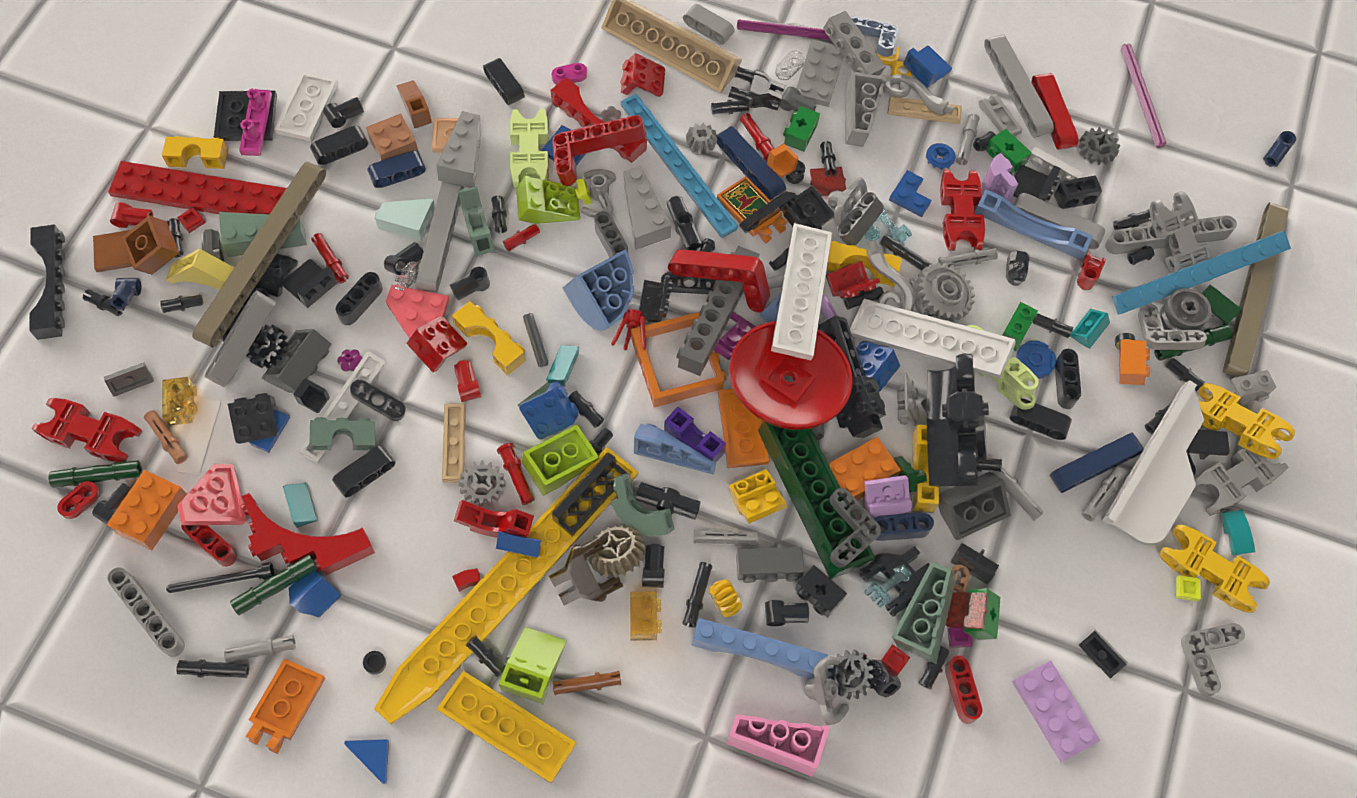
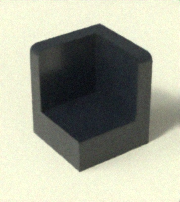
M306 378L293 394L297 403L315 413H319L330 399L325 388Z

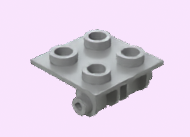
M905 372V385H900L897 389V404H899L897 406L898 421H900L901 425H906L909 421H912L914 426H916V419L919 418V409L916 406V400L919 399L918 389L914 388L913 380L909 379Z

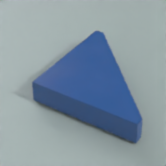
M389 740L345 741L346 747L382 784H387Z

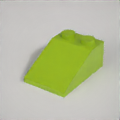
M575 425L524 451L522 464L541 494L545 496L562 487L597 461L599 456L579 426Z

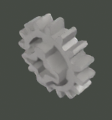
M481 460L480 465L473 462L472 468L466 466V473L461 472V480H459V486H461L460 494H465V501L472 499V504H475L477 501L480 507H482L483 503L487 502L490 506L492 499L498 501V494L503 495L504 489L502 487H505V481L502 479H504V474L499 473L498 466L493 469L492 462L488 465H485L484 460ZM469 478L471 479V482H472L470 488L468 487V480H469ZM494 479H495V481H496V487H495V488H493V485H492Z

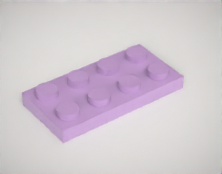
M1052 661L1012 681L1060 763L1101 741Z

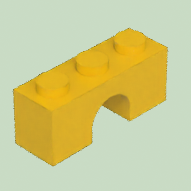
M180 136L166 137L162 151V157L168 167H187L188 160L191 157L200 155L205 168L225 169L228 148L223 139L187 138Z

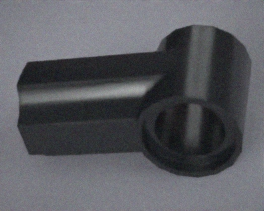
M358 97L339 105L330 103L323 109L324 115L333 128L342 127L347 119L364 112Z
M413 242L396 255L387 256L384 260V268L391 273L403 276L408 272L409 267L422 259L424 251L418 243Z
M474 267L469 275L449 286L459 301L476 291L487 290L490 286V280L485 268Z
M122 483L107 500H102L96 504L92 515L107 525L131 490V487Z
M660 544L646 545L642 587L664 588L665 569H663L665 546Z
M782 600L765 602L767 626L777 627L783 626L786 623L809 622L808 603H784Z

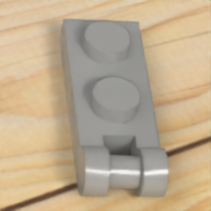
M997 94L990 96L989 99L984 98L979 101L980 109L986 112L999 132L1007 129L1014 136L1021 134L1023 129Z

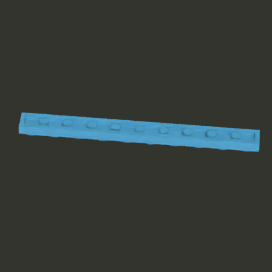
M634 94L622 100L621 107L628 116L638 115L642 118L647 132L645 138H647L649 144L721 239L737 231L738 225L639 96Z
M1286 232L1275 233L1113 295L1112 299L1118 315L1170 296L1177 290L1191 288L1287 251L1291 247Z

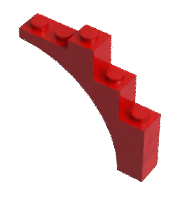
M250 493L241 496L244 502L241 505L246 517L250 516L252 521L249 523L253 534L248 536L251 542L248 548L252 556H257L261 562L281 553L284 562L292 565L310 554L318 571L323 570L327 576L375 553L363 528L335 536H308L295 533L269 519L260 510Z

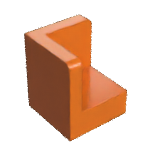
M783 143L770 151L767 165L783 178L796 169L799 158Z

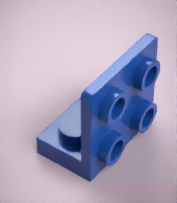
M928 45L919 52L914 47L910 49L903 62V65L927 88L952 70V67Z

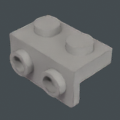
M1268 370L1233 378L1230 381L1235 390L1234 394L1241 397L1238 403L1241 406H1245L1255 400L1257 402L1264 401L1277 388Z

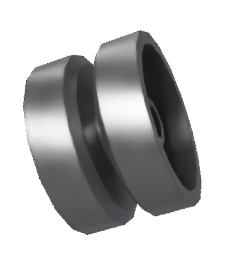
M1185 288L1175 291L1159 312L1164 330H1201L1212 313L1211 305L1203 294L1196 290Z

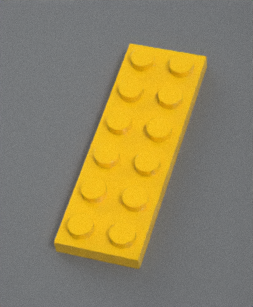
M462 671L437 708V711L550 784L553 783L577 745L575 741L465 671Z

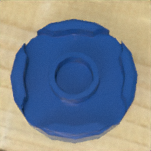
M1040 341L1026 342L1018 349L1015 356L1038 379L1048 376L1056 365L1055 353L1048 348L1047 344Z

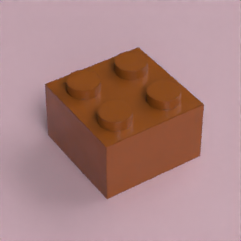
M150 215L122 237L134 270L153 275L180 253L167 221Z

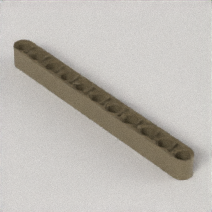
M305 162L301 166L196 325L192 334L193 339L212 348L217 346L326 177L325 169L310 162Z
M1269 202L1264 209L1256 241L1284 231L1289 209ZM1278 254L1249 266L1239 305L1242 310L1238 313L1235 320L1223 373L1234 377H1241L1247 375L1250 370Z

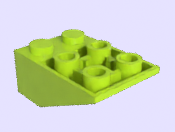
M525 176L516 188L519 221L541 224L580 220L579 200L575 191L577 187L563 186L561 183Z
M525 627L506 663L499 681L500 689L544 704L567 641Z

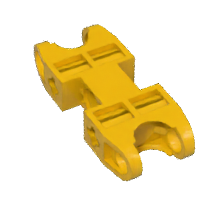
M1205 383L1200 387L1199 395L1205 401H1198L1204 418L1202 426L1212 431H1219L1223 427L1240 436L1238 445L1259 456L1277 459L1282 453V448L1276 443V440L1291 441L1295 436V429L1284 419L1263 408L1258 414L1238 404L1241 397L1225 388L1210 383ZM1204 389L1209 390L1212 393V395L1207 393ZM1280 429L1286 430L1289 433V435L1285 434ZM1267 448L1274 450L1276 453L1269 451Z
M1176 525L1172 533L1178 538L1177 541L1180 542L1182 550L1164 547L1159 553L1160 558L1171 569L1182 576L1196 578L1200 575L1216 585L1212 595L1229 606L1243 612H1255L1258 604L1249 594L1248 586L1252 588L1255 586L1265 590L1270 585L1269 578L1260 569L1240 556H1237L1232 561H1228L1212 551L1217 542L1200 531L1185 525Z

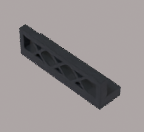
M608 453L553 511V521L571 536L579 530L615 491V481H607V474L612 469L620 475L627 473L616 464L615 457L612 454ZM596 486H606V492L603 495L593 496V489ZM582 501H592V507L589 510L579 511V504ZM568 516H577L578 522L572 529L563 522Z

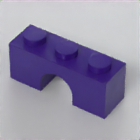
M677 407L665 420V432L716 463L724 455L726 442L711 431L708 434L700 431L694 424V418L681 408Z

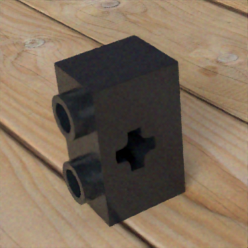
M815 565L810 568L795 587L797 595L802 600L809 601L819 615H825L827 618L843 602L847 595L841 587ZM821 590L823 594H820L818 596L816 592H819Z

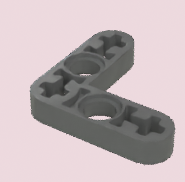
M839 488L832 493L830 503L855 532L837 546L830 555L831 562L839 568L849 564L877 539L881 533L879 524L851 493L843 488ZM842 496L844 500L839 502L837 499ZM850 504L851 506L846 510L845 507ZM851 510L859 513L860 520H855L851 517ZM871 528L873 532L868 534L867 530ZM851 539H857L860 542V549H856L851 545ZM847 550L849 553L840 560L838 556Z

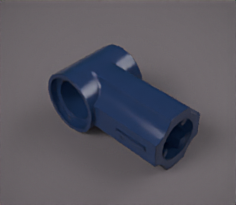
M1283 131L1263 158L1266 165L1277 167L1297 140L1293 132Z
M117 278L115 281V291L109 299L110 305L114 306L117 310H124L134 296L141 294L142 285L140 279Z

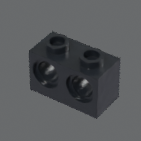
M1096 175L1061 181L1054 196L1060 208L1068 209L1096 203L1102 188Z

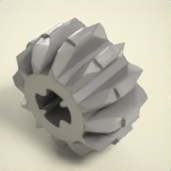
M704 122L701 126L695 124L694 127L688 129L686 134L687 147L691 148L692 153L698 151L699 155L702 152L708 154L709 150L713 151L717 143L716 131L712 129L711 125L705 126Z

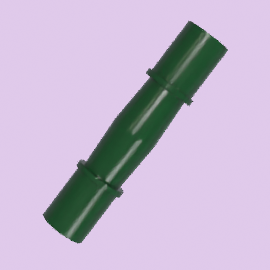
M1224 324L1212 329H1205L1204 333L1207 339L1204 347L1207 345L1213 346L1216 343L1231 339L1232 330L1230 326ZM1173 339V341L1175 342L1181 341L1179 339ZM1154 350V354L1159 361L1174 356H1181L1183 353L1193 350Z
M136 460L120 463L113 462L110 465H95L78 469L72 467L71 469L50 471L48 479L52 488L78 486L86 481L93 483L113 479L119 481L120 479L139 477L142 474V466L140 461Z
M309 554L294 564L288 565L287 569L273 575L255 588L250 587L246 592L230 600L236 614L240 616L258 604L261 605L263 600L279 593L295 581L298 583L299 580L318 570L312 556Z

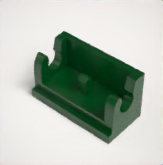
M1211 284L1201 293L1208 299L1211 305V312L1224 322L1222 325H1228L1242 310Z

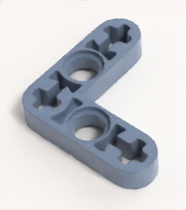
M851 17L862 34L879 38L877 53L885 57L892 55L898 32L896 26L860 17Z

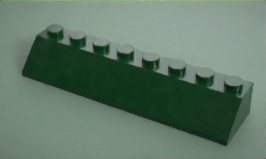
M764 421L759 427L758 432L829 578L834 579L847 574L875 559L876 557L869 545L845 567H836L831 562L830 555L832 551L855 532L830 503V496L840 486L811 428L799 430L786 429ZM841 496L837 500L841 502L844 498ZM851 510V512H850L851 517L856 520V518H855V516H854V514H853V512H852V510ZM851 539V545L856 549H860V542L857 539ZM845 550L838 558L840 560L843 559L849 552Z

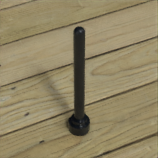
M272 562L262 563L261 566L253 570L170 584L166 587V591L168 593H175L252 578H259L265 581L275 575Z

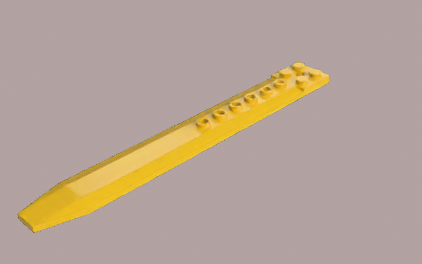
M606 447L600 453L599 459L587 467L531 526L529 536L527 537L541 540L539 557L507 552L397 668L374 710L392 725L429 700L473 653L465 646L466 643L474 635H477L483 642L606 508L612 504L611 500L618 497L615 491L573 536L556 524L552 518L553 511L608 453L615 457L617 465L630 474L631 483L639 475L636 469ZM612 469L609 473H614L613 479H608L607 481L614 480L620 474ZM596 486L593 489V496L603 495L606 492V486ZM582 501L579 504V511L589 510L592 507V501ZM568 516L563 522L572 529L578 522L577 516Z

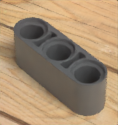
M874 192L864 194L838 226L837 234L846 245H857L883 212L884 205Z
M606 211L598 212L594 218L595 232L608 256L612 257L625 249L628 253V245L612 216Z

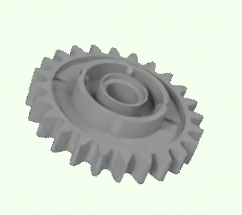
M939 262L935 265L931 263L928 267L926 266L915 281L918 284L915 290L919 291L916 297L921 298L919 304H925L924 310L929 309L930 316L936 314V318L942 317L943 320L947 321L949 319L951 322L955 319L959 321L962 317L964 318L973 308L972 305L975 301L972 298L975 297V294L971 293L974 287L968 285L971 281L965 280L966 274L961 275L960 269L955 271L954 265L948 267L947 263H944L941 266Z

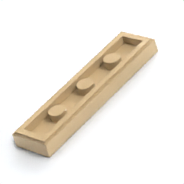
M890 96L887 115L960 124L962 106L949 104V106L954 107L953 113L940 115L928 109L922 100Z
M465 403L444 404L443 483H459V480H461L460 474L464 472Z

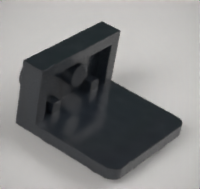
M1021 165L1015 175L1018 186L1013 196L1018 198L1020 194L1026 193L1043 201H1049L1054 192L1051 189L1052 186L1056 187L1061 178L1058 175L1061 168L1054 165L1048 176L1025 165Z
M277 253L255 288H264L269 295L280 297L283 292V277L298 265V261L290 256Z
M311 259L304 262L283 280V287L307 308L337 284L334 273L329 267L323 270Z
M670 275L665 276L664 283L644 280L639 311L643 313V317H646L645 321L657 323L661 322L662 317L666 318L669 308V301L666 299L670 297L673 284L672 281H669Z
M860 375L852 380L849 399L842 411L836 416L840 428L845 429L868 417L882 418L886 416L885 404L878 392L879 386L874 378Z
M261 393L255 395V398L247 399V397L234 399L233 403L227 404L236 443L243 444L278 435L273 406L276 403L273 396L268 395V393Z

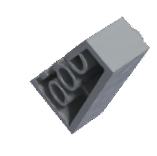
M851 72L846 83L845 144L864 146L870 134L887 77Z
M461 112L436 164L438 181L468 188L475 187L481 140L480 115Z

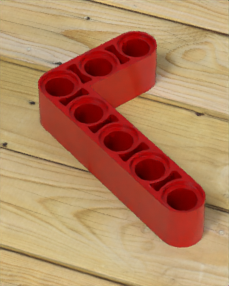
M633 115L555 135L553 138L554 163L561 184L563 186H571L576 182L575 156L644 139L647 132L642 118L638 115Z
M677 250L668 264V270L677 276L742 282L747 305L754 312H762L770 298L764 265L757 257Z

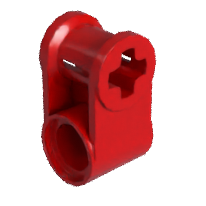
M1090 252L1086 253L1077 279V285L1081 289L1090 290L1093 288L1105 265L1106 258L1100 259L1092 256Z

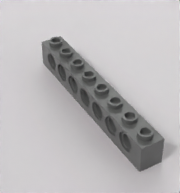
M738 246L735 252L730 253L757 258L760 255L741 246ZM715 281L714 292H709L706 300L708 302L707 305H702L699 313L700 318L694 320L692 333H687L684 340L685 346L680 347L676 356L679 359L678 368L701 376L744 292L742 282Z

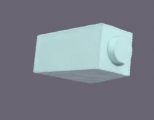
M428 198L384 202L380 209L376 210L374 219L378 229L422 241L435 211L434 201Z

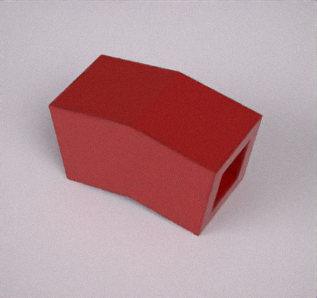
M478 568L469 569L453 575L452 578L460 592L468 587L475 586L480 581V573Z

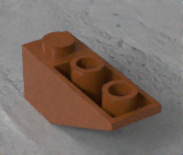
M412 80L396 85L414 129L432 123L429 108L415 81Z

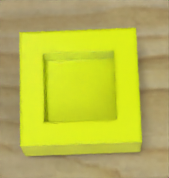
M584 178L576 180L578 188L575 191L578 199H582L585 205L591 204L592 199L589 187Z
M1177 576L1176 598L1198 602L1201 599L1200 578Z

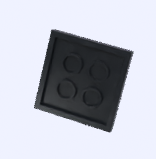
M270 90L272 98L263 141L273 140L277 102L275 90ZM219 91L214 138L223 139L224 141H241L243 134L241 122L246 119L249 104L247 91Z

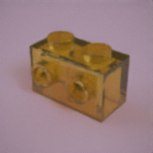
M657 591L630 592V641L657 640V633H661V620H657V612H661V599H657Z

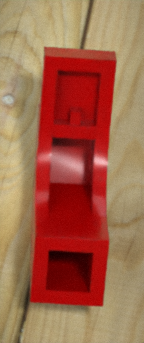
M461 500L457 507L454 522L469 527L470 531L498 538L499 531L527 537L529 536L534 516L516 508L507 512L492 511Z

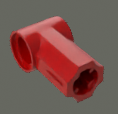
M118 202L114 206L110 223L119 228H127L128 225L136 226L147 216L153 217L154 213L150 209L132 208L126 203Z
M458 361L454 365V370L458 380L457 387L461 402L481 398L478 381L475 380L471 361Z

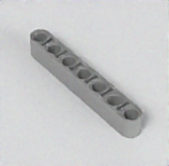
M1002 34L985 39L984 47L1031 136L1035 138L1052 133L1054 130L1052 119L1006 36Z
M442 181L417 275V290L438 292L461 204L458 191L463 190L464 186Z
M1227 215L1199 219L1200 224L1192 226L1197 243L1227 239L1237 226V221ZM1153 225L1115 230L1106 242L1105 248L1111 254L1136 252L1141 250L1143 246H1151L1153 249L1170 246L1166 236L1157 238Z

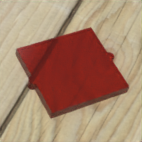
M842 166L836 167L837 174L833 177L831 171L830 177L825 175V168L810 169V185H813L821 196H829L833 191H845L846 178H844Z
M953 592L946 627L984 629L985 617L988 613L987 602L989 594Z

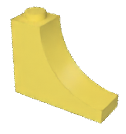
M198 249L173 262L165 280L171 284L177 282L199 283L220 290L234 267Z

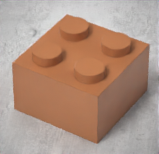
M401 113L366 127L370 142L380 161L410 151H418L416 141Z

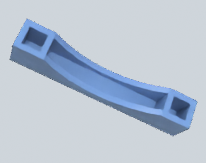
M985 190L975 211L977 215H984V218L1079 260L1086 253L1093 238L1092 235L1076 228L1055 225L1027 214L1004 197L989 190Z
M698 618L692 640V646L712 652L736 654L764 661L807 679L815 678V666L823 658L828 657V654L701 618Z

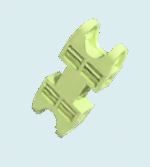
M513 109L510 119L511 145H519V152H510V171L513 186L517 188L525 176L548 181V151H539V144H547L549 141L548 120L545 109H539L537 115L532 119L523 118L519 109Z
M975 325L967 326L978 330H982L981 328ZM1016 357L1008 360L1001 379L990 376L999 384L998 391L1017 407L1026 410L1035 405L1036 397L1033 392L1038 388V378ZM1028 380L1032 381L1034 385L1029 387ZM1022 397H1027L1032 402L1026 404L1023 403L1020 399Z

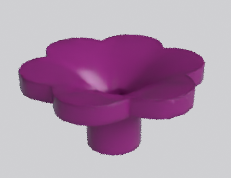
M346 349L342 352V356L338 357L337 362L341 365L343 371H354L363 357L360 356L359 351L356 349L351 351Z

